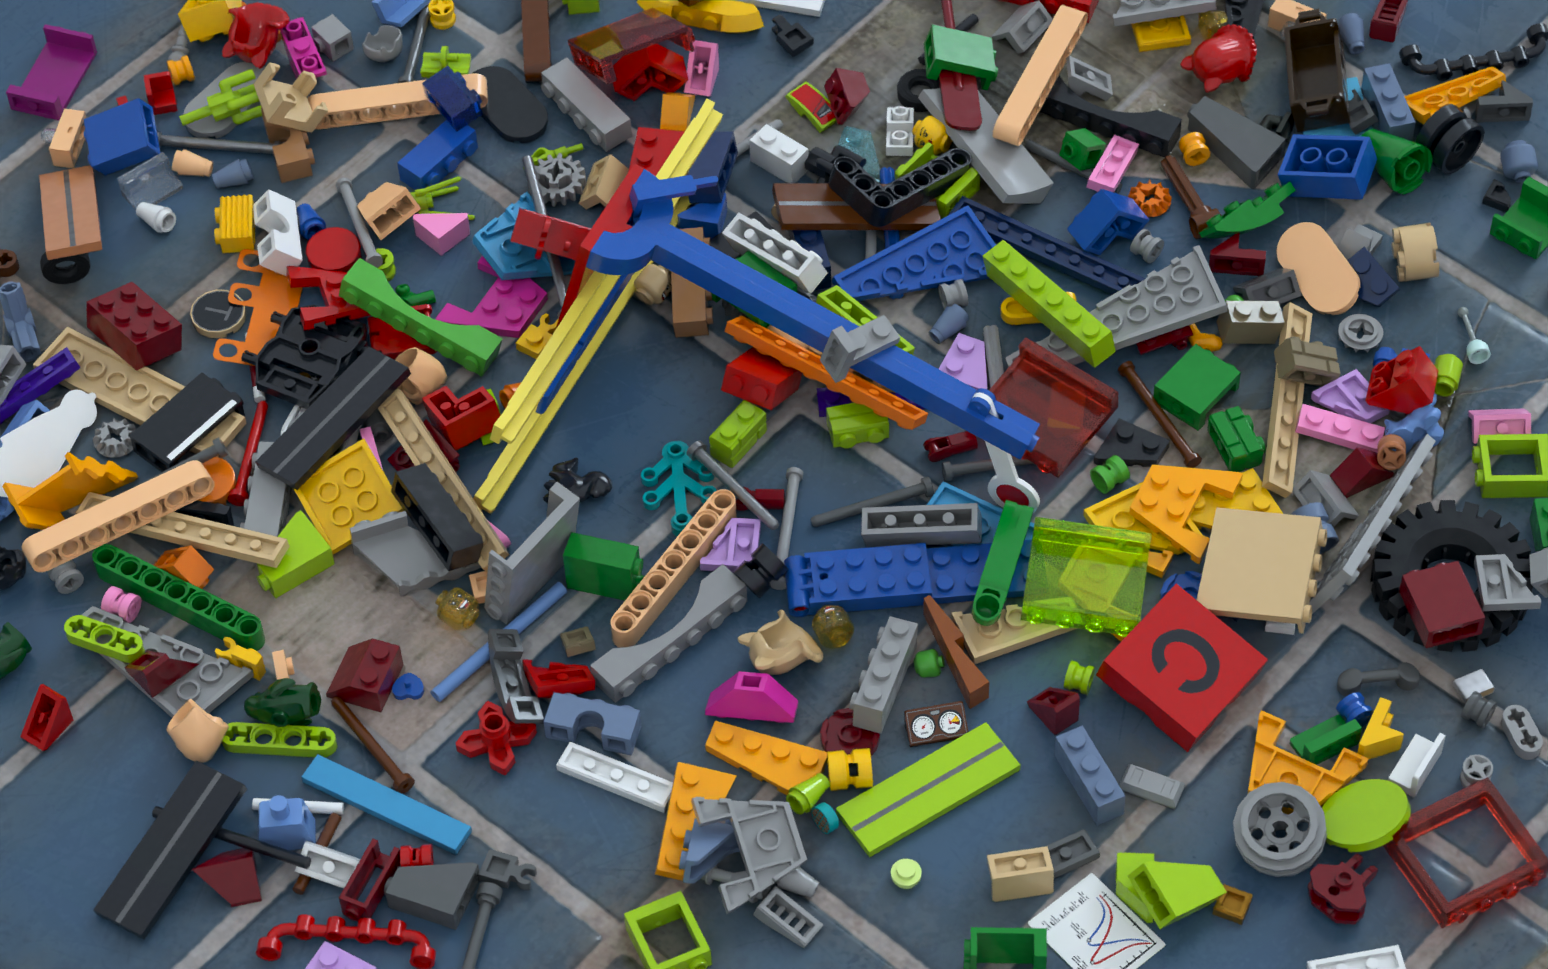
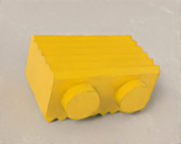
M251 194L247 196L220 197V207H215L216 224L219 223V228L214 229L216 245H221L222 253L240 252L243 249L255 250L256 225L253 213L254 200Z

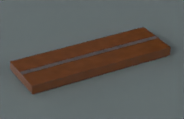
M774 183L772 188L781 230H922L941 220L935 198L886 226L875 227L869 224L829 187L828 183Z

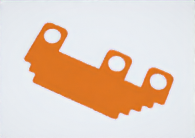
M243 249L240 251L237 267L241 270L263 273L259 286L234 283L229 291L228 301L230 303L254 307L245 342L224 338L218 339L215 344L213 357L216 360L255 366L243 362L241 359L242 354L245 353V350H248L258 355L266 342L276 336L280 325L270 321L271 315L274 311L287 315L291 308L298 307L303 287L290 288L287 276L261 265L255 267L245 265L243 258L248 254L258 256V251ZM239 288H246L251 291L252 297L247 301H239L234 297V292ZM224 344H232L237 348V353L232 357H224L220 354L219 348Z

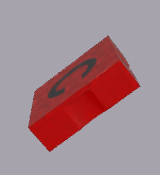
M1176 583L1103 660L1096 676L1128 703L1142 710L1160 730L1185 751L1189 752L1215 723L1222 710L1233 703L1260 674L1268 659Z

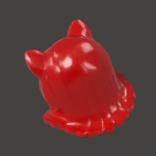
M258 2L229 9L228 13L234 16V20L229 28V41L223 47L222 57L230 58L237 55L244 62L252 63L256 68L261 69L276 47L279 29L285 28L289 23V15L278 6Z
M1228 24L1219 28L1212 38L1200 43L1193 54L1185 57L1180 65L1185 70L1193 71L1195 76L1204 84L1205 92L1209 93L1216 90L1221 84L1231 83L1236 78L1241 82H1247L1250 79V75H1252V68L1256 62L1257 46L1255 40L1252 39L1253 35L1248 33L1246 28L1236 24Z

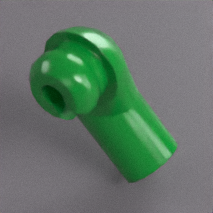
M401 284L395 288L396 294L409 306L436 303L433 290L415 294L410 292V287L407 284Z

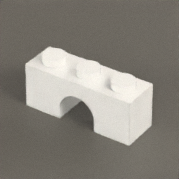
M268 189L253 204L255 225L269 233L257 245L259 265L286 276L287 266L298 267L302 262L296 205L294 200Z

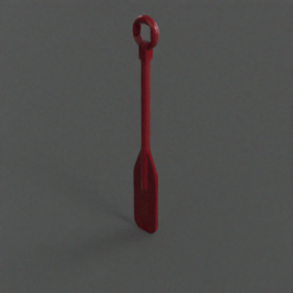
M941 0L944 25L947 28L956 30L952 0ZM942 69L939 75V84L945 123L949 127L958 130L973 131L979 129L982 124V116L975 76Z

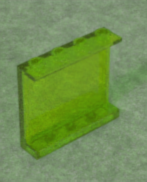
M1035 517L1021 620L1032 624L1044 623L1066 629L1078 628L1093 633L1106 632L1126 637L1141 621L1152 533Z

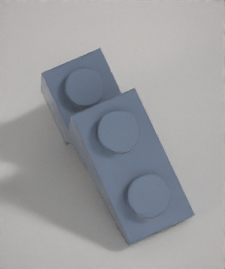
M694 818L692 830H686L683 848H687L688 851L681 852L679 869L684 870L683 883H696L726 856L740 852L729 819L725 821V824L717 822L699 827L697 819Z

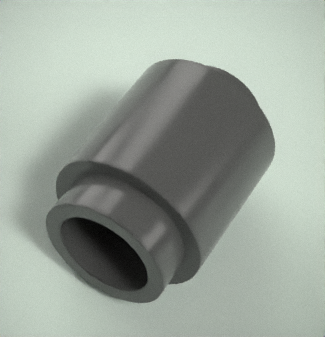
M378 408L363 423L364 428L371 427L375 442H384L394 434Z

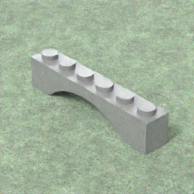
M722 564L701 580L699 593L692 608L673 629L643 644L612 648L591 664L590 668L595 678V684L615 703L623 697H628L643 681L653 678L665 664L675 661L687 647L697 644L709 630L719 627L731 613L741 610L747 602L746 584Z

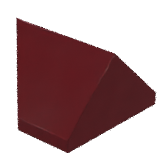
M147 651L124 668L153 698L199 664L171 659L166 653Z
M241 848L222 852L192 869L228 901L231 907L262 901L254 851Z

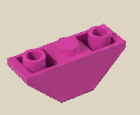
M303 17L291 20L285 28L279 29L296 79L302 71L314 73L316 78L327 75V71Z
M739 671L710 693L705 715L720 718L731 717L747 720L775 721L778 723H794L798 709V700L769 674Z

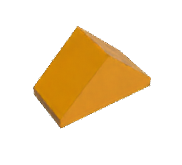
M672 92L663 94L660 129L686 131L690 123L695 95Z

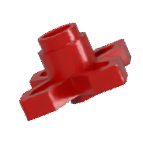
M486 701L477 713L480 729L464 731L455 743L457 752L469 758L489 753L490 768L503 775H507L515 764V757L511 747L529 745L537 734L536 724L509 722L503 715L502 707Z

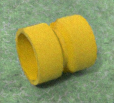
M869 748L853 749L850 754H846L844 750L827 752L830 791L847 790L849 785L852 784L856 789L873 787ZM849 763H856L857 775L849 776Z

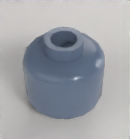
M1524 140L1509 142L1500 153L1503 174L1508 179H1514L1515 182L1521 183L1538 170L1535 148Z

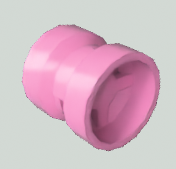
M111 586L103 596L101 609L118 615L125 622L131 623L137 617L142 601L139 595L134 593L126 594L121 588Z

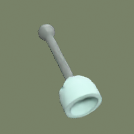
M1460 307L1457 313L1463 319L1471 340L1466 349L1468 359L1473 364L1484 363L1491 356L1489 347L1482 340L1476 339L1468 319L1469 311L1466 307Z

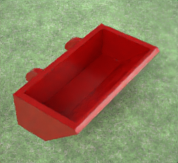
M519 207L510 241L535 248V259L540 260L543 251L576 260L579 247L591 228Z

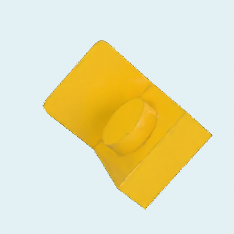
M1380 697L1359 743L1358 754L1372 759L1401 749L1404 734L1390 728L1394 717L1390 713L1392 701Z

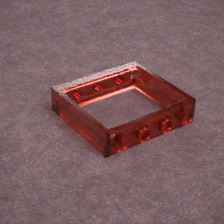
M1488 777L1411 814L1408 823L1403 824L1392 835L1393 840L1383 845L1441 928L1457 921L1460 924L1469 915L1477 911L1484 912L1490 909L1495 902L1503 898L1506 900L1513 898L1521 889L1529 885L1532 887L1537 886L1539 880L1547 877L1548 872L1547 856ZM1486 805L1528 863L1448 902L1406 843Z

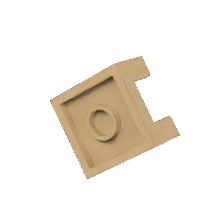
M269 62L254 83L267 122L312 133L328 112L324 102L317 106L313 112L308 102L307 96L317 84L314 73L302 71L293 85L272 80L280 69V65Z

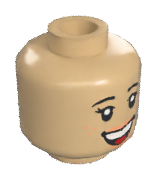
M647 265L634 281L636 296L648 305L653 303L661 304L672 291L671 271L661 265Z

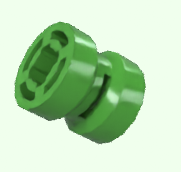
M1113 455L1105 461L1103 466L1097 465L1091 469L1090 477L1095 487L1103 494H1107L1114 489L1115 484H1122L1130 478V472L1125 462L1119 456Z

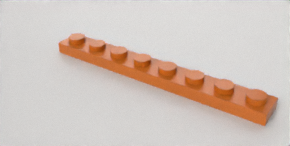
M742 315L728 321L724 332L732 335L736 341L747 343L755 347L759 353L778 359L783 366L795 368L802 372L806 378L817 380L825 384L829 390L840 392L850 397L849 399L852 402L863 404L873 409L875 414L894 420L901 428L913 430L926 422L928 412L849 371L845 379L835 383L820 362L821 357Z

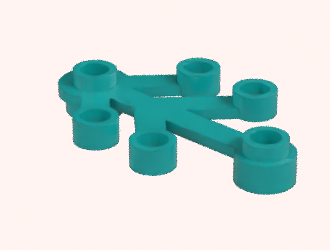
M682 441L667 443L662 449L663 458L653 468L648 467L641 472L642 484L646 487H653L658 483V478L672 467V475L655 491L644 493L643 505L647 510H656L660 506V502L674 489L676 514L671 519V531L675 536H678L693 518L687 513L685 489L699 497L703 504L709 498L704 495L713 494L717 491L713 486H702L683 472V466L698 474L699 479L703 482H710L715 478L711 472L709 474L702 473L709 470L699 461H693L687 456L689 446ZM647 476H654L652 479L645 478ZM655 499L656 501L648 502L647 500Z

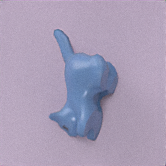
M1434 393L1431 404L1413 410L1398 422L1385 419V436L1395 434L1404 439L1406 454L1426 434L1436 440L1433 446L1438 445L1442 440L1444 430L1438 424L1441 411L1438 408H1434L1437 394Z

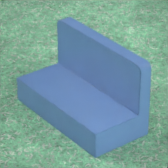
M373 0L371 3L381 23L402 27L427 6L431 0Z

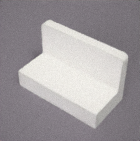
M1439 733L1436 740L1432 742L1415 734L1389 776L1388 781L1397 784L1406 794L1415 798L1442 754L1446 735Z

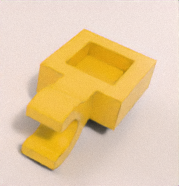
M224 637V645L230 649L221 651L216 648L215 654L217 659L222 657L237 667L242 668L244 666L252 669L254 674L252 678L260 681L266 673L261 654L252 648L245 649L239 645L236 646V642L232 638Z

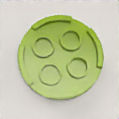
M1382 779L1362 780L1341 788L1322 806L1326 823V842L1329 845L1346 848L1348 852L1368 851L1393 840L1392 835L1403 824H1407L1410 818L1411 808L1404 790L1397 784Z

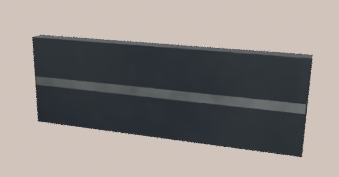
M368 347L255 461L256 465L264 472L298 490L411 375L409 368Z
M196 761L93 911L100 917L145 940L246 792V786Z

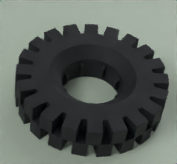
M1440 500L1438 511L1434 510L1431 502L1417 505L1415 515L1409 509L1399 514L1396 518V523H1390L1382 533L1381 540L1375 549L1372 564L1371 591L1374 602L1380 601L1379 612L1386 621L1395 617L1393 629L1404 637L1411 630L1415 631L1413 642L1424 646L1399 593L1402 575L1412 570L1427 569L1430 563L1442 559L1458 560L1475 570V555L1505 554L1513 563L1514 569L1527 581L1526 586L1532 592L1533 586L1531 585L1529 559L1531 549L1526 539L1518 541L1520 531L1511 522L1500 527L1502 518L1500 514L1489 509L1483 517L1477 516L1480 505L1466 501L1463 511H1456L1455 500ZM1477 587L1474 595L1482 610L1479 588ZM1527 609L1482 611L1485 616L1482 634L1438 645L1437 650L1452 652L1454 642H1460L1462 652L1477 650L1479 640H1482L1486 647L1496 644L1500 641L1501 633L1508 636L1517 628L1518 620H1523Z

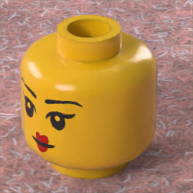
M927 116L922 121L918 120L913 127L912 134L915 135V145L918 148H923L930 142L934 145V155H938L941 152L945 153L953 142L946 133L945 125L933 116Z

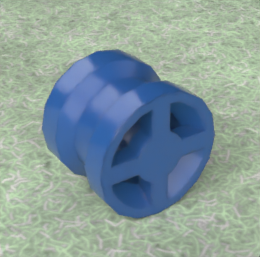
M1360 692L1349 694L1336 707L1339 715L1346 718V723L1356 719L1361 727L1370 721L1374 712L1370 706L1365 705V698Z

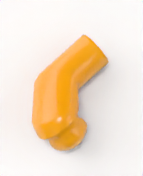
M1195 323L1190 324L1193 336L1188 337V340L1192 346L1197 344L1211 352L1221 349L1223 344L1219 336L1200 333Z

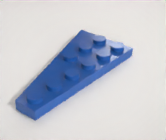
M969 205L833 276L832 283L834 286L838 285L856 301L937 288L943 283L947 285L953 284L958 279H962L964 283L989 279L982 255L996 246V244Z

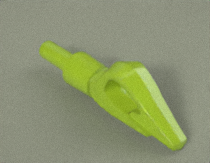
M582 143L568 148L562 146L555 150L541 147L533 153V162L535 166H539L538 159L546 161L549 154L553 158H557V155L562 153V158H567L568 154L583 150L584 147Z

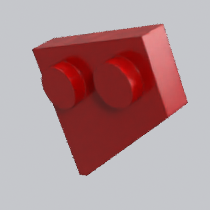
M523 660L525 676L537 697L552 698L554 692L560 694H582L585 691L595 690V678L586 665H566L550 662L549 668L532 666V660Z

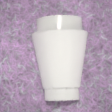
M141 202L137 206L136 215L155 231L166 233L175 226L176 215L171 208Z

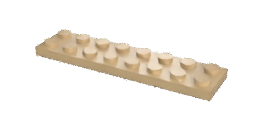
M69 327L64 329L33 364L35 369L67 347L81 368L59 384L71 390H82L87 394L95 393L96 398L94 402L139 425H142L185 387L148 367H143L136 371L112 349ZM233 412L189 451L197 454L214 445L213 440L218 437L227 447L247 424L245 417Z

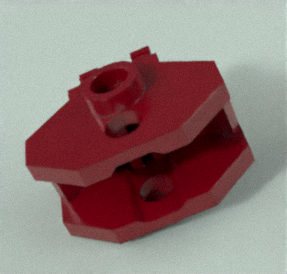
M1355 854L1346 863L1341 862L1339 865L1317 864L1310 871L1311 881L1308 883L1307 888L1311 904L1335 923L1356 925L1364 916L1367 902L1364 888L1374 879L1379 870L1374 865H1371L1361 875L1355 872L1363 860V857L1359 854ZM1329 902L1333 908L1327 907L1326 903Z

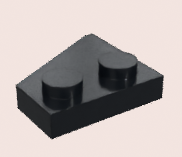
M1119 418L1095 454L1093 464L1103 465V461H1106L1113 455H1117L1127 466L1141 465L1142 467H1151L1152 464L1158 465L1169 448L1170 440Z

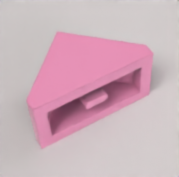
M691 40L687 66L689 80L685 83L684 93L711 96L719 71L718 44Z
M468 213L413 215L416 236L441 256L470 235Z

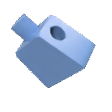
M281 795L274 796L269 801L259 803L258 840L286 850L303 849L306 841L316 843L315 818L303 799H286Z

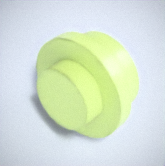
M901 859L895 862L891 868L892 881L900 888L910 889L918 884L921 879V867L914 860Z

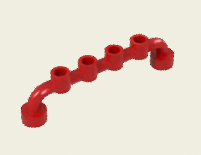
M306 914L299 915L296 923H283L273 927L266 937L258 940L256 954L259 958L267 961L278 960L283 946L279 938L285 935H293L300 940H309L313 936L325 937L329 941L339 942L343 938L356 939L364 944L371 943L373 940L387 941L391 945L413 942L417 946L412 948L410 964L418 969H431L435 964L436 951L430 947L427 937L420 931L406 929L407 924L402 920L394 919L389 921L388 928H376V922L373 919L361 918L358 920L356 927L345 926L346 921L343 918L331 916L327 919L326 925L315 924V919Z

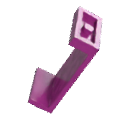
M45 24L43 30L47 42L22 86L10 84L6 94L11 110L59 121L64 109L68 106L95 58L97 49L93 35Z

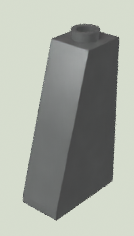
M1206 96L1190 107L1187 114L1189 118L1188 130L1191 133L1199 132L1203 134L1206 140L1205 145L1208 146L1209 150L1250 188L1255 189L1284 157L1286 139Z

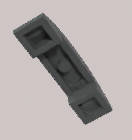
M489 629L488 646L495 688L505 713L513 723H543L544 718L538 698L531 697L520 660L524 651L517 629Z

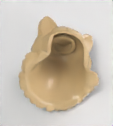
M782 609L777 612L779 619L763 625L757 632L745 633L738 637L739 643L749 647V656L753 666L764 674L779 675L789 672L806 660H812L817 663L823 660V652L815 640L803 628L790 621Z

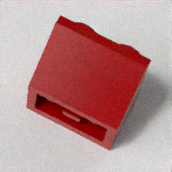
M1420 346L1412 350H1405L1396 358L1387 362L1382 361L1374 366L1365 401L1371 406L1409 414L1413 410L1433 402L1438 369Z

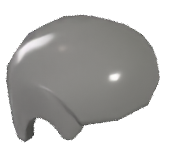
M386 25L380 26L376 35L367 33L365 41L362 43L364 54L376 62L394 60L402 51V33L400 29Z

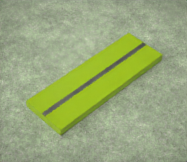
M987 722L840 805L836 808V814L870 858L1020 771L1021 765Z

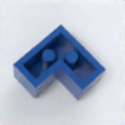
M1100 189L1099 192L1092 196L1091 201L1082 212L1075 216L1067 230L1084 251L1101 255L1117 235L1133 240L1150 220L1132 198Z

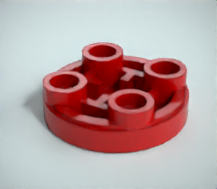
M331 227L315 233L306 245L307 260L314 269L347 272L359 258L362 259L358 237L345 228Z

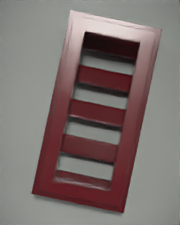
M1380 0L1371 20L1369 37L1394 42L1408 0Z

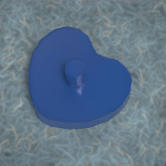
M406 673L400 676L393 684V696L398 700L406 698L419 699L424 694L423 683L416 675Z

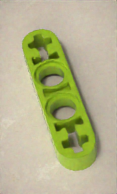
M233 722L228 724L229 728L222 740L223 747L232 753L316 757L318 754L323 757H329L337 749L334 732L330 728L286 725L284 727H277L270 724ZM234 734H239V737H236L235 741H230V739L234 737ZM248 734H250L251 741L249 743H247V740H249ZM262 734L272 736L271 741L267 744H259L256 742V739ZM291 736L302 738L301 742L295 746H289L285 743ZM307 737H310V738H311V740H309V744H310L309 746H308ZM322 739L328 740L324 743V746H319L318 743H321Z

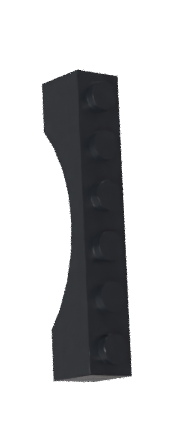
M1060 75L1039 111L1055 119L1074 124L1079 128H1086L1104 137L1113 138L1116 135L1139 144L1138 148L1164 158L1170 155L1181 134V118L1159 110L1127 113L1098 107L1075 94L1065 84Z

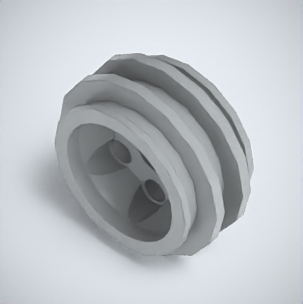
M1286 782L1264 784L1249 792L1238 805L1233 821L1236 847L1244 861L1259 873L1274 877L1296 875L1311 867L1322 854L1327 838L1324 811L1316 798L1301 786ZM1282 808H1291L1294 811L1287 815L1282 812ZM1269 810L1271 812L1269 818L1263 819L1259 816L1261 813ZM1300 822H1306L1309 827L1306 831H1300L1297 825ZM1260 830L1263 832V837L1256 840L1251 836L1252 832ZM1277 830H1285L1286 837L1276 838L1275 832ZM1295 843L1300 844L1298 847L1291 850L1295 846Z

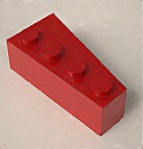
M638 127L629 170L635 163L656 176L685 131Z

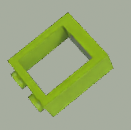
M1548 434L1479 435L1477 446L1472 447V462L1477 463L1478 469L1475 470V486L1480 487L1482 498L1548 497ZM1489 455H1534L1536 475H1492Z
M681 891L624 913L625 928L645 969H706L712 965L711 950ZM682 918L697 948L657 964L644 939L643 933Z

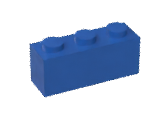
M451 115L397 162L400 180L414 190L439 183L447 174L453 172L463 160L474 154L478 148L476 130Z

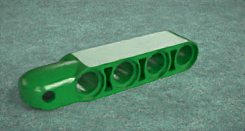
M1009 500L1005 501L971 610L973 619L981 626L993 625L1001 616L1033 515V507L1019 505Z

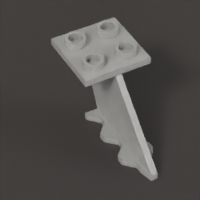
M397 511L389 512L380 519L374 521L363 520L350 528L354 555L362 553L399 588L400 597L414 589L431 588L439 581L459 579L466 573L481 568L477 562L448 572L420 531L408 526L406 511L399 513Z

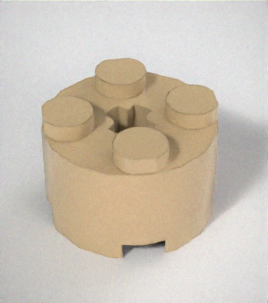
M1431 223L1392 228L1394 242L1391 243L1393 258L1398 259L1399 266H1396L1398 281L1439 277V262L1434 263L1438 247Z

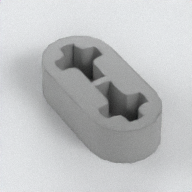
M1520 705L1506 707L1503 712L1501 726L1517 756L1526 760L1538 757L1541 752L1543 739L1530 713ZM1514 716L1516 720L1521 719L1520 728L1515 720L1510 721L1511 717ZM1524 737L1528 744H1534L1533 748L1523 745Z

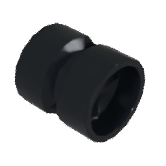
M763 543L751 554V561L744 560L733 571L759 599L771 588L770 582L772 580L778 581L789 570Z

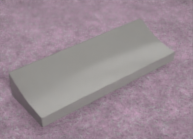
M940 88L923 89L918 96L919 100L933 117L945 125L946 133L956 146L966 150L971 155L972 166L1002 203H1042L1053 186V181L1022 143L1020 146H1016L993 138L994 126L999 115L979 91L982 124L979 129L973 131L953 129L945 123Z

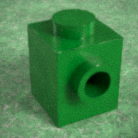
M1086 128L1067 131L1062 141L1059 156L1080 171L1096 167L1102 157L1106 143Z

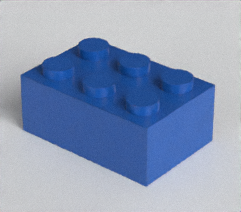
M1293 134L1279 169L1278 177L1281 185L1291 182L1296 191L1288 197L1363 200L1377 162V156L1370 137Z

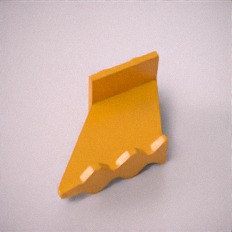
M67 452L65 458L69 464L36 487L32 488L6 482L2 487L8 496L9 502L19 515L20 522L27 528L44 530L65 520L61 512L80 505L89 492L103 495L135 481L138 475L133 471L121 468L110 460L104 465L90 456L80 460L70 452Z

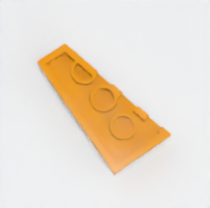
M1491 66L1404 97L1414 119L1424 125L1443 106L1453 104L1460 108L1478 99V97L1496 90L1501 86V81L1506 82V76Z
M716 720L705 744V749L708 753L736 768L741 767L752 773V777L761 782L763 780L776 786L777 791L785 795L789 794L790 788L814 777L818 773L823 774L827 764V752Z
M682 762L677 763L655 875L683 881L684 870L679 869L681 852L688 851L687 848H683L686 830H692L694 818H696L691 803L692 798L704 797V799L713 800L726 798L737 775Z

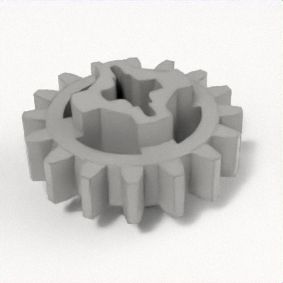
M559 153L557 158H553L549 154L546 161L538 159L539 166H535L545 204L551 201L552 206L555 207L557 202L561 201L563 205H566L567 199L575 201V194H583V187L586 186V174L579 160L573 162L571 155L563 159L562 153Z

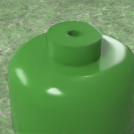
M935 649L919 651L914 658L915 671L920 677H937L941 674V668L945 667L944 657L942 655L939 656Z

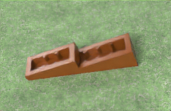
M928 595L924 598L923 615L969 709L989 698V681L964 653V634L935 600Z

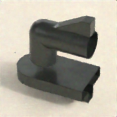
M1286 112L1284 117L1268 114L1259 125L1270 131L1272 127H1276V134L1282 136L1288 142L1289 135L1294 127L1292 112Z

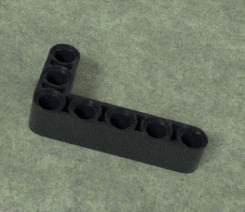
M951 149L883 187L853 159L839 157L834 161L828 184L839 197L869 224L875 227H883L944 194L968 171L972 158L964 149Z

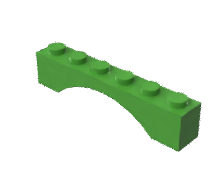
M361 258L355 262L342 279L339 296L346 302L358 306L371 316L381 319L398 331L404 332L416 339L420 344L427 345L436 350L445 358H450L459 363L468 371L483 376L499 354L503 338L480 325L449 324L418 312L395 293L382 270Z

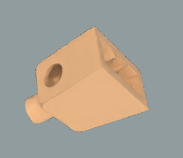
M389 182L368 193L365 199L357 205L379 240L384 239L421 209L406 187Z

